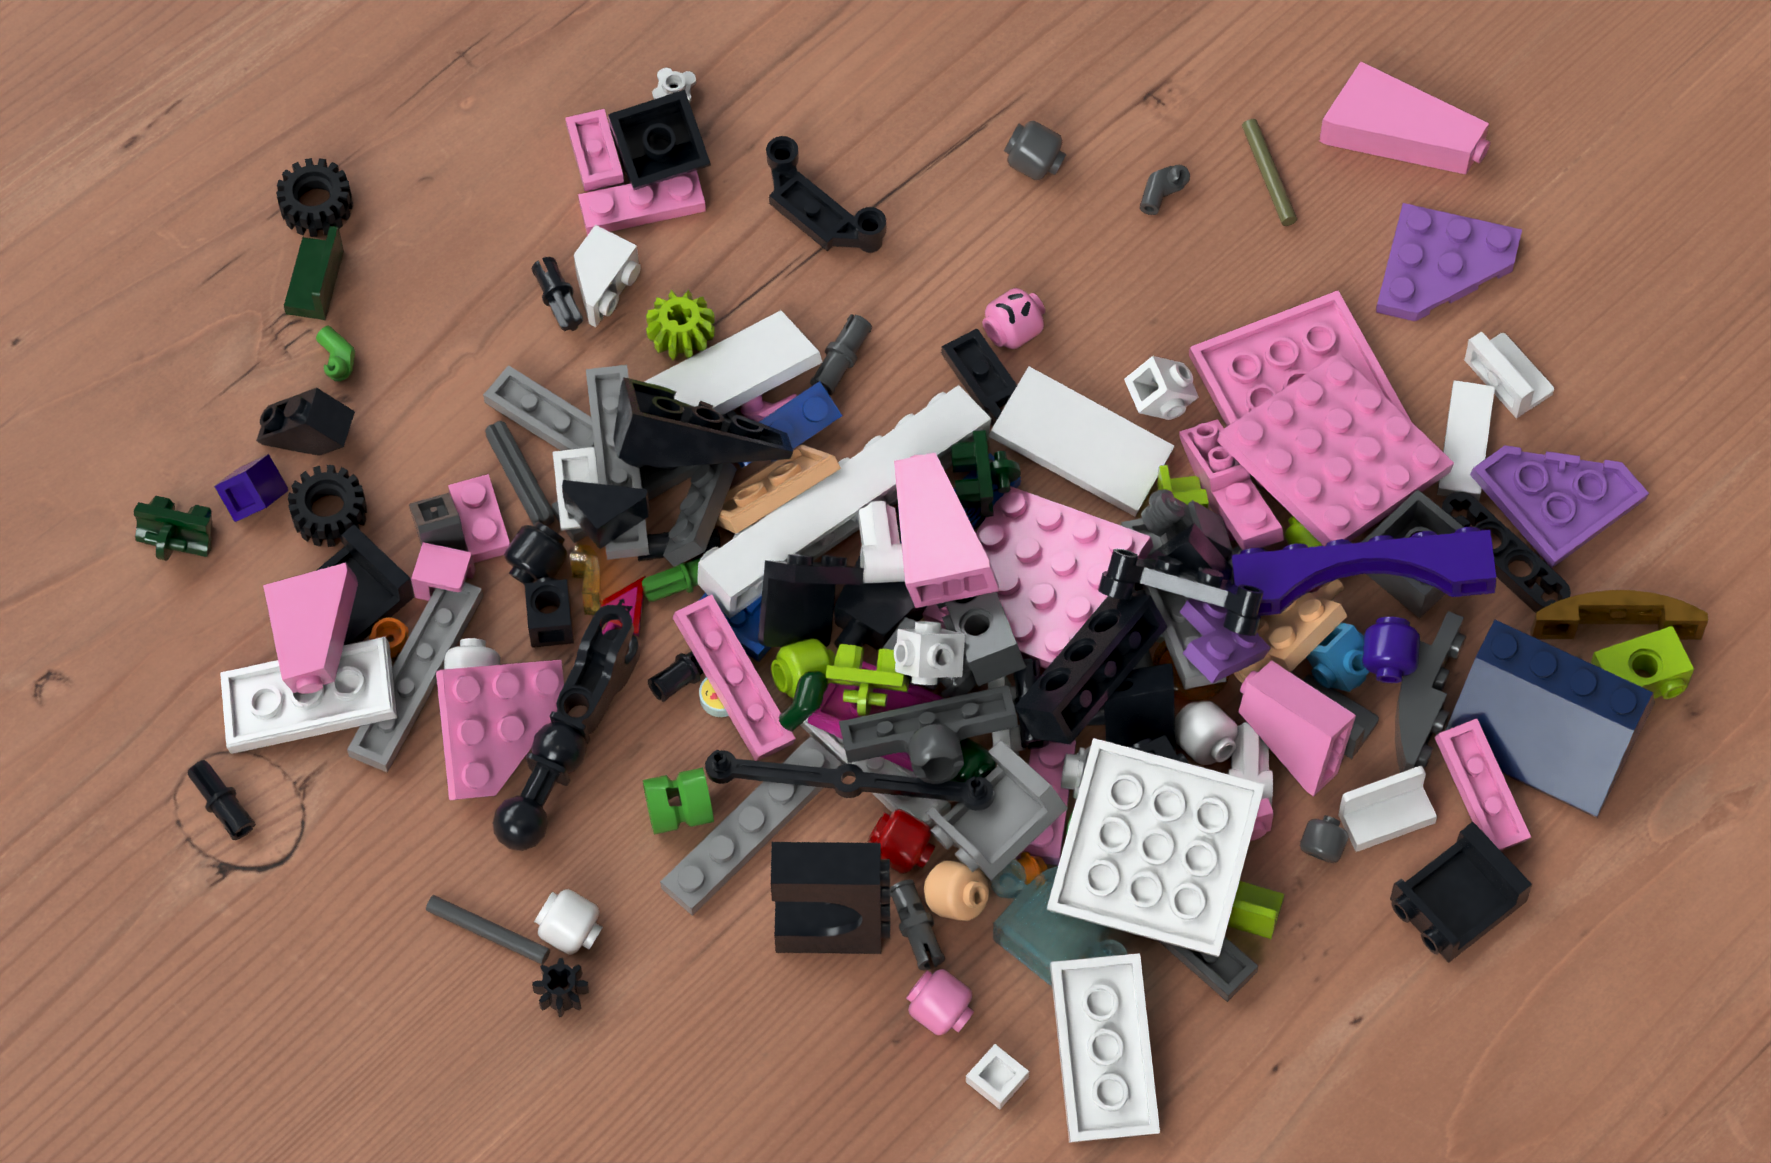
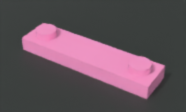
M709 595L676 611L673 620L754 760L760 761L793 745L796 739L792 731L786 730L780 724L779 715L781 712L713 595Z

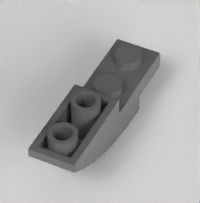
M1450 611L1447 612L1433 644L1429 645L1420 641L1418 667L1414 673L1403 676L1395 716V746L1400 773L1418 766H1423L1425 770L1433 752V747L1428 746L1433 733L1438 735L1443 732L1450 712L1443 710L1447 694L1442 691L1450 674V670L1445 669L1449 657L1458 658L1466 639V635L1460 633L1464 617Z

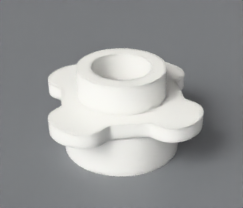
M663 68L658 71V86L652 92L654 99L685 90L689 103L691 102L690 89L696 83V77L692 72L680 73L672 71L670 68ZM672 85L678 86L677 88H671Z
M1080 747L1078 755L1066 753L1061 778V788L1072 789L1073 798L1076 799L1087 761H1084L1085 748Z

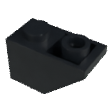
M314 388L268 405L260 417L261 428L256 441L265 446L320 456L344 447L355 411L322 390Z

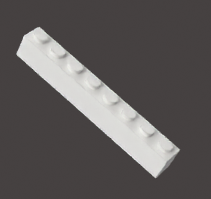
M959 385L948 393L941 392L931 399L926 408L915 415H906L898 422L895 429L885 436L879 435L871 439L865 445L863 451L851 459L846 457L838 462L841 467L840 470L772 511L753 526L750 525L735 534L733 539L722 547H713L708 550L698 562V585L708 596L713 595L720 609L730 619L762 596L765 560L787 561L788 554L814 556V561L859 530V509L875 501H885L891 507L898 503L894 461L910 458L914 455L936 453L943 469L946 470L952 466L951 445L973 442V431L986 430L988 441L991 418Z

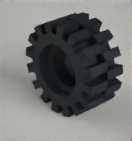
M312 158L305 159L306 166L301 167L299 162L292 164L293 173L286 169L282 173L283 181L278 180L277 183L278 191L276 194L283 220H286V224L291 230L296 226L297 233L303 236L306 229H309L310 237H318L317 230L323 229L325 236L328 235L329 227L332 225L340 229L343 226L342 219L348 221L350 217L349 209L353 208L351 190L343 169L339 171L338 165L333 162L327 167L326 159L319 158L318 165H313ZM313 189H323L330 193L329 199L317 206H306L299 201L305 192Z
M327 465V472L321 473L320 466L313 467V476L310 477L306 471L300 475L302 484L296 480L291 486L293 493L289 492L288 506L294 528L297 533L301 532L304 540L308 542L312 537L314 545L321 547L322 541L325 539L327 540L328 547L336 546L334 539L340 538L343 543L341 535L350 527L355 525L360 530L359 524L364 526L367 505L362 485H359L358 478L354 474L349 477L348 470L341 467L339 473H336L335 465ZM324 496H338L344 502L343 508L331 516H317L312 511L313 503Z

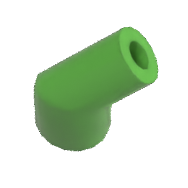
M325 326L316 336V341L330 353L328 365L324 364V372L334 381L345 380L353 371L355 349L331 326Z

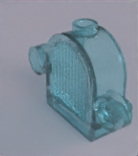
M1012 860L990 880L991 888L995 894L1002 898H1012L1014 900L993 922V940L1051 987V962L1127 955L1125 947L1120 942L1106 940L1110 927L1047 910L1058 866L1045 870L1035 877L1030 884L1026 885L1024 867L1019 862Z

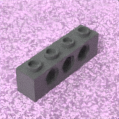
M997 592L937 604L939 609L947 606L949 615L942 617L946 630L965 634L963 673L972 671L978 687L1026 668Z

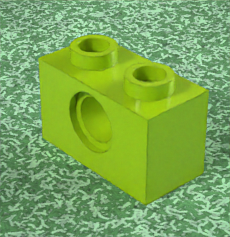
M1673 626L1595 651L1591 660V664L1653 692L1654 699L1661 696L1663 699H1671L1682 694L1688 687L1694 671ZM1634 670H1645L1651 677H1640Z

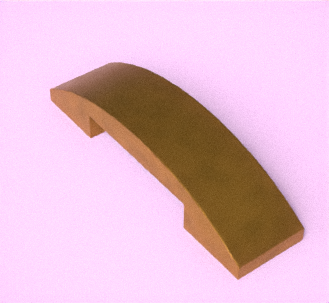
M1635 590L1596 591L1562 599L1536 612L1531 636L1536 639H1574L1578 624H1658V630L1673 626L1680 640H1702L1708 623V613L1682 600L1651 592Z

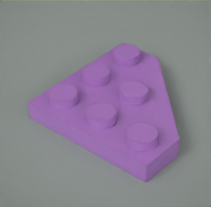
M1403 203L1377 302L1376 313L1417 321L1429 315L1430 310L1447 301L1452 303L1478 290L1480 284L1496 276L1499 279L1511 273L1522 229Z
M1506 445L1476 465L1470 473L1471 477L1551 568L1637 507L1649 495V492L1622 462L1605 460L1604 463L1580 460V456L1546 451L1545 455L1522 452L1520 447Z

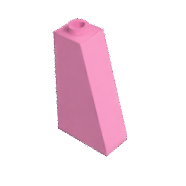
M1363 62L1359 63L1323 118L1319 140L1326 145L1461 174H1467L1474 161L1481 163L1490 146V141L1486 140L1489 123Z
M936 453L914 455L910 458L894 461L905 585L915 608L998 592L999 584L990 561Z

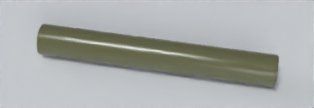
M1249 119L1242 124V128L1282 225H1292L1297 221V217L1257 120Z

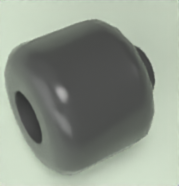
M1324 815L1323 820L1311 819L1307 823L1300 841V848L1310 856L1326 862L1336 863L1341 859L1348 841V833L1339 827L1341 821L1333 817Z

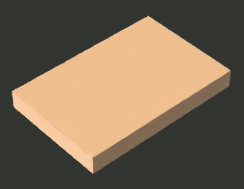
M800 444L793 449L791 459L773 461L731 487L715 525L737 534L840 470L841 467L835 456Z

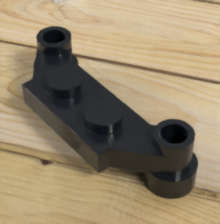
M779 136L773 138L767 144L766 158L771 168L774 191L769 195V204L826 251L830 250L833 246L861 248L868 253L876 252L881 248L882 238L886 234V217L881 210L874 207H866L859 210L854 217L797 171L796 165L799 161L798 145L792 138Z
M1118 548L1113 549L1108 570L1102 572L1098 591L1102 594L1117 599L1129 600L1132 597L1135 583L1144 584L1227 609L1223 623L1226 629L1248 636H1255L1257 634L1261 620L1258 611L1264 594L1263 590L1245 584H1240L1237 587L1231 583L1232 581L1223 579L1224 575L1221 572L1210 568H1199L1198 572L1181 567V561L1171 557L1157 556L1156 560L1152 558L1138 559V555L1131 551Z

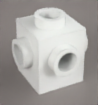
M1152 356L1124 379L1140 414L1171 420L1181 416L1186 411V407L1199 398L1193 385V375L1188 367L1181 362Z
M916 621L915 629H898L897 643L894 647L895 672L912 676L911 683L920 685H937L938 678L962 677L965 634L942 629L941 623L930 621Z

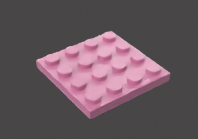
M1339 291L1196 344L1189 349V357L1226 426H1229L1338 352L1410 420ZM1256 480L1259 488H1262L1263 486Z
M1339 352L1221 430L1217 442L1323 546H1326L1330 541L1339 539L1351 542L1394 512L1417 489L1423 492L1449 474L1454 465V462Z
M1010 486L1011 490L1008 493H1004L993 506L994 516L985 518L976 535L998 581L999 591L997 594L1023 659L1039 660L1040 667L1047 669L1107 598V595L1098 591L1102 572L1108 570L1113 549L1128 550L1137 554L1138 559H1146L1154 545L1151 537L1146 534ZM937 604L927 606L923 612L925 621L941 623V628L946 629L942 617L949 615L947 606L941 609L938 608Z

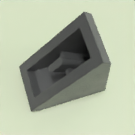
M449 493L409 504L421 546L425 542L466 551L460 517Z

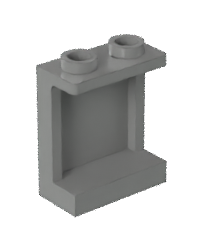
M1002 740L988 751L998 765L985 777L991 782L994 790V800L988 808L974 811L967 808L963 802H958L945 816L940 815L933 807L926 812L935 825L930 830L933 836L947 850L954 845L958 849L955 856L961 863H964L972 872L980 868L990 880L1068 809L1052 785Z

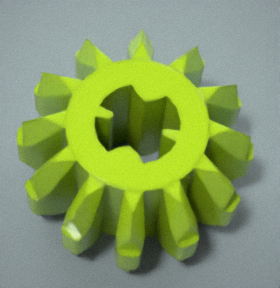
M689 289L683 297H677L671 290L668 295L669 300L656 297L654 302L655 309L648 310L646 315L648 324L646 333L649 341L654 342V348L657 350V353L668 350L669 357L673 361L679 353H684L687 358L693 356L692 350L695 349L702 352L707 348V341L713 340L715 336V327L713 326L715 316L712 309L707 308V302L703 296L693 300Z

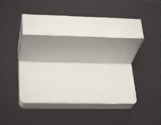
M1481 331L1469 339L1464 361L1486 385L1495 386L1494 394L1516 419L1553 395L1554 387L1505 333H1500L1489 340Z
M1423 766L1412 768L1342 795L1338 816L1356 852L1436 823L1437 815L1423 788L1426 776Z

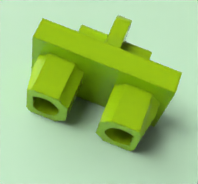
M840 644L834 666L827 665L825 678L831 679V683L859 687V691L844 689L843 702L857 703L858 716L869 715L871 705L886 707L887 694L875 693L873 688L908 692L910 679L904 674L895 672L894 650L879 649L877 669L875 671L862 669L863 647Z

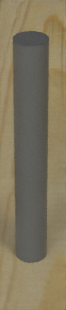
M432 895L427 903L426 911L539 964H544L550 954L549 948L435 895Z

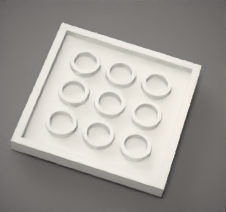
M1093 738L1047 910L1219 957L1265 784Z

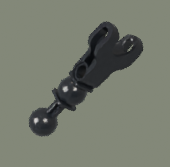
M603 606L593 616L582 637L574 666L558 696L556 703L557 712H551L549 716L551 723L544 725L534 736L531 747L532 753H528L526 756L532 773L521 795L504 800L495 811L492 822L493 832L498 841L509 849L524 851L535 847L544 838L548 821L543 806L555 783L568 786L570 783L568 774L574 772L584 760L586 744L590 740L589 734L593 733L598 727L612 699L626 685L639 660L640 648L637 638L633 635L634 626L630 613L621 606ZM610 620H619L623 624L621 630H609L604 635L602 633L603 625ZM581 705L588 708V711L581 717H571L568 715L569 711L575 706Z

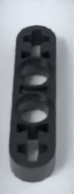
M1455 492L1445 498L1442 509L1463 527H1470L1471 524L1473 527L1479 528L1480 531L1491 530L1492 534L1499 537L1501 545L1493 549L1496 577L1535 613L1556 602L1553 599L1547 602L1542 599L1544 592L1548 595L1553 592L1557 593V601L1570 597L1571 591L1566 581L1473 496L1464 492ZM1453 509L1458 512L1463 509L1467 510L1466 518L1462 515L1454 518L1452 516ZM1513 561H1524L1530 566L1532 572L1526 577H1518L1510 572L1508 565ZM1538 577H1541L1540 585L1535 583Z

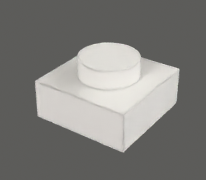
M994 1044L966 1075V1083L998 1109H1001L1029 1078V1071Z

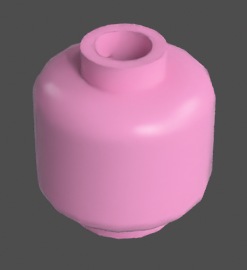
M939 969L933 974L926 970L906 997L911 1002L908 1009L910 1016L937 1036L947 1033L951 1028L959 1032L974 1013L968 1007L972 999L970 988L944 969Z

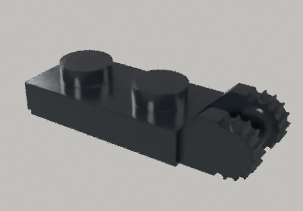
M976 328L941 346V354L972 399L991 418L990 424L993 427L1002 412L1000 407L1007 404L1017 384L983 335Z

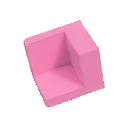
M423 542L411 578L415 598L429 601L436 588L461 592L465 579L473 578L475 573L472 552Z

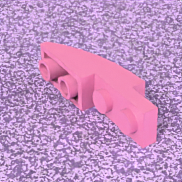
M1219 420L1201 423L1195 427L1180 431V440L1194 474L1199 477L1201 489H1206L1208 502L1212 511L1223 518L1229 540H1236L1242 550L1262 548L1283 541L1282 526L1251 481L1250 473L1217 442L1220 431L1224 429Z

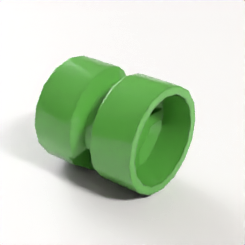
M703 767L679 772L676 780H671L667 775L643 780L644 793L654 835L678 830L681 822H685L689 827L714 822ZM679 796L681 806H669L668 800Z

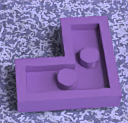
M1191 598L1186 601L1180 613L1201 633L1202 637L1191 641L1183 655L1211 683L1264 659L1271 647L1259 636L1258 632L1255 636H1248L1226 629L1223 626L1227 612L1226 608Z

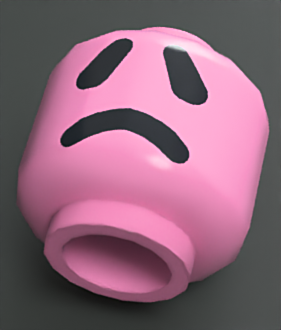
M1019 288L1010 289L987 305L985 309L986 318L982 321L984 330L991 341L998 347L1004 345L1009 349H1017L1042 332L1044 327L1042 315L1045 314V307L1036 294L1030 293L1028 295Z

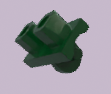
M986 430L973 431V442L951 445L953 473L976 471V479L955 480V493L963 508L980 507L981 517L994 516L992 484H997L999 493H1008L1011 490L1010 483L1016 481L1021 475L1020 465L1016 461L1007 460L1005 451L995 452L994 461L989 463Z
M155 496L149 504L137 503L134 509V516L137 521L135 541L156 546L157 559L169 560L173 550L208 557L212 549V510L209 507L195 505L190 508L188 513L175 511V503L169 498Z

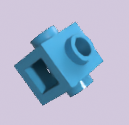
M1341 622L1306 657L1313 667L1311 670L1313 677L1326 688L1331 687L1350 692L1366 680V675L1369 671L1362 664L1364 635L1357 631L1354 625Z

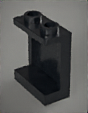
M355 525L341 535L344 547L317 569L320 570L346 562L357 577L358 587L344 645L365 640L371 634L376 622L383 618H391L415 597L411 578Z
M1471 822L1459 832L1457 842L1406 882L1403 879H1399L1394 883L1390 900L1397 916L1406 923L1411 922L1419 930L1426 947L1436 955L1440 953L1449 963L1526 903L1532 883L1474 822Z

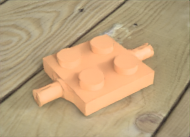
M1338 579L1324 584L1316 592L1306 593L1296 599L1281 614L1261 616L1257 632L1271 648L1263 660L1235 672L1236 678L1243 683L1252 671L1259 672L1271 660L1289 672L1294 670L1348 617L1340 603L1331 601L1344 590L1343 584Z

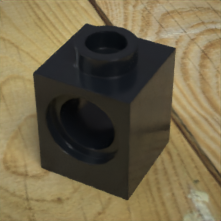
M547 577L538 579L533 583H524L531 647L574 644L567 579L557 580ZM547 606L558 608L552 613L540 612L541 609Z

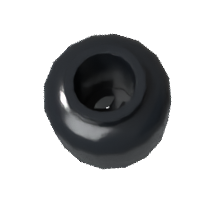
M537 522L535 526H522L504 554L507 563L512 566L509 574L523 584L533 583L541 578H554L567 558V550L563 546L565 539L540 522Z

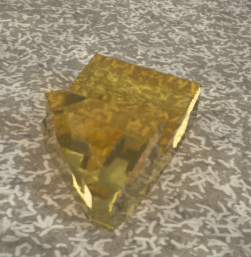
M576 544L575 552L572 551L570 555L572 578H584L582 589L584 615H595L602 607V587L598 556L589 545Z

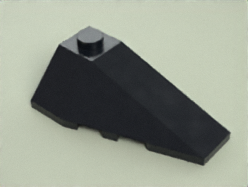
M623 377L613 441L617 457L631 466L643 467L649 465L660 468L791 459L793 450L786 432L740 415L732 417L731 420L726 419L719 412L713 410V405L700 401L698 406L694 407L674 399L676 395L674 390Z

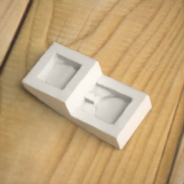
M594 447L553 452L561 531L581 528L564 506L562 483L563 480L598 484Z

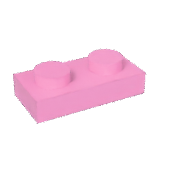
M605 109L566 117V127L584 191L587 192L624 183L623 172Z
M489 474L448 485L450 496L460 517L467 551L472 552L474 563L504 555L510 545V541Z

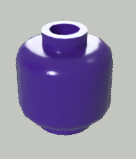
M1378 618L1376 624L1369 626L1364 634L1363 666L1367 671L1375 674L1376 680L1380 682H1401L1402 676L1414 673L1418 667L1420 634L1404 618Z

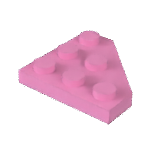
M562 660L436 671L449 800L497 795L530 751L535 734L544 725L551 723L549 717L551 712H557L556 703L564 686Z

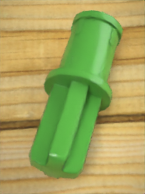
M701 558L681 563L674 568L644 578L641 581L642 588L648 601L654 602L684 590L688 593L693 592V587L698 585V562Z

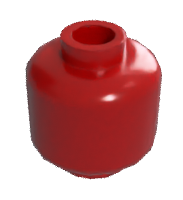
M897 809L891 814L884 812L867 841L868 843H881V859H890V868L900 874H907L915 865L923 869L935 849V846L929 843L932 834L930 832L931 827L902 809Z

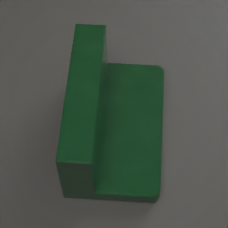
M330 226L326 240L302 237L284 302L285 314L326 320L344 253L339 227Z

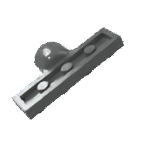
M1009 685L839 721L848 763L906 752L910 756L914 775L924 782L931 784L944 783L957 776L964 765L960 746L961 740L1018 727L1017 715Z

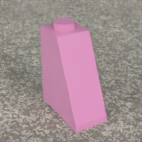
M345 562L263 585L282 680L293 693L298 692L301 694L317 692L323 688V685L335 682L358 587L355 574Z
M1271 660L1259 672L1254 670L1245 678L1240 688L1243 697L1238 712L1305 791L1315 796L1338 774L1356 715Z

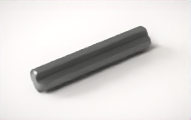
M497 421L487 426L485 429L486 438L534 526L537 522L546 526L551 525L555 521L554 512L506 423Z

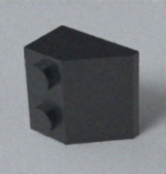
M685 90L608 114L610 130L633 190L711 166Z

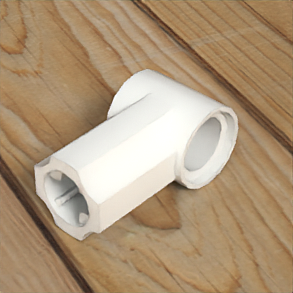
M885 501L870 502L866 507L859 509L858 513L862 543L860 567L864 568L863 584L905 582L902 544H900L895 507L887 505Z
M1243 722L1237 726L1238 735L1234 741L1236 749L1231 755V769H1228V775L1265 784L1261 800L1269 798L1272 807L1273 772L1269 770V747L1247 722Z

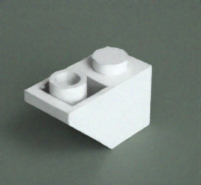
M595 225L575 252L574 262L588 322L590 325L597 327L604 316L608 317L613 313L618 304L619 295L625 286H631L636 281L641 265L638 260L637 245Z

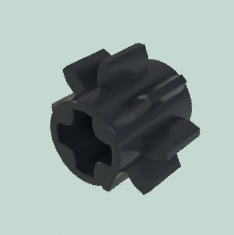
M559 958L557 964L549 968L542 964L540 966L543 976L542 981L532 982L534 993L542 995L539 999L540 1009L543 1011L550 1006L557 1010L559 1017L563 1016L564 1011L573 1007L577 1010L582 1009L579 994L589 993L588 982L579 980L583 975L581 966L576 965L571 968L564 964L563 958Z

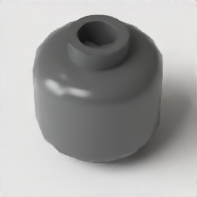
M1029 121L1025 126L1018 124L1004 149V152L1009 154L1007 158L1009 166L1033 180H1041L1047 172L1055 175L1066 156L1064 152L1060 151L1063 143L1061 135L1036 121Z

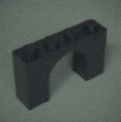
M772 842L770 884L772 901H775L774 938L776 953L881 954V938H890V859H881V843Z

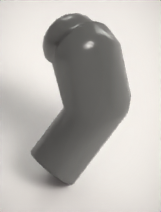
M1179 164L1152 173L1145 186L1140 210L1148 215L1158 214L1163 197L1180 191L1189 182V170Z

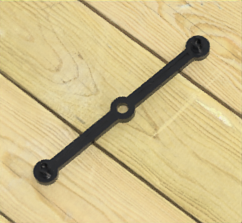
M725 750L714 751L705 762V770L709 779L718 784H725L734 778L833 788L838 795L844 798H854L862 792L957 801L963 802L967 808L974 811L988 808L994 800V790L991 782L982 777H972L965 783L947 781L940 784H931L916 777L863 772L855 764H844L837 769L752 761L736 759L732 753ZM847 776L856 778L852 784H844L842 782Z

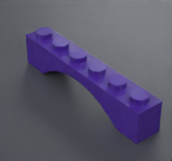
M1464 527L1456 530L1454 533L1440 535L1433 531H1422L1413 534L1412 537L1394 539V537L1389 535H1380L1369 539L1368 542L1358 543L1339 539L1328 542L1326 546L1308 547L1305 544H1291L1285 546L1283 550L1276 551L1249 548L1241 551L1240 554L1232 555L1234 585L1237 587L1240 584L1251 585L1264 591L1258 611L1260 616L1281 614L1296 599L1312 589L1338 578L1359 574H1391L1408 577L1434 586L1451 597L1495 593L1496 570L1491 530L1480 531L1477 527Z

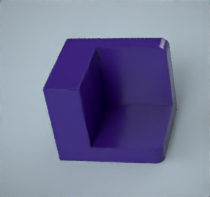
M269 454L236 469L214 486L234 522L267 508L288 492V487Z

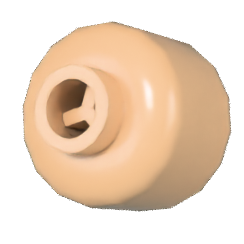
M943 861L937 864L926 878L924 884L926 903L930 910L940 917L969 921L977 917L986 906L989 897L988 879L980 868L972 872L964 863Z

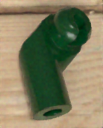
M820 671L806 672L798 680L792 704L779 715V722L786 730L794 731L820 708L823 694L828 688V679L825 678L826 675Z

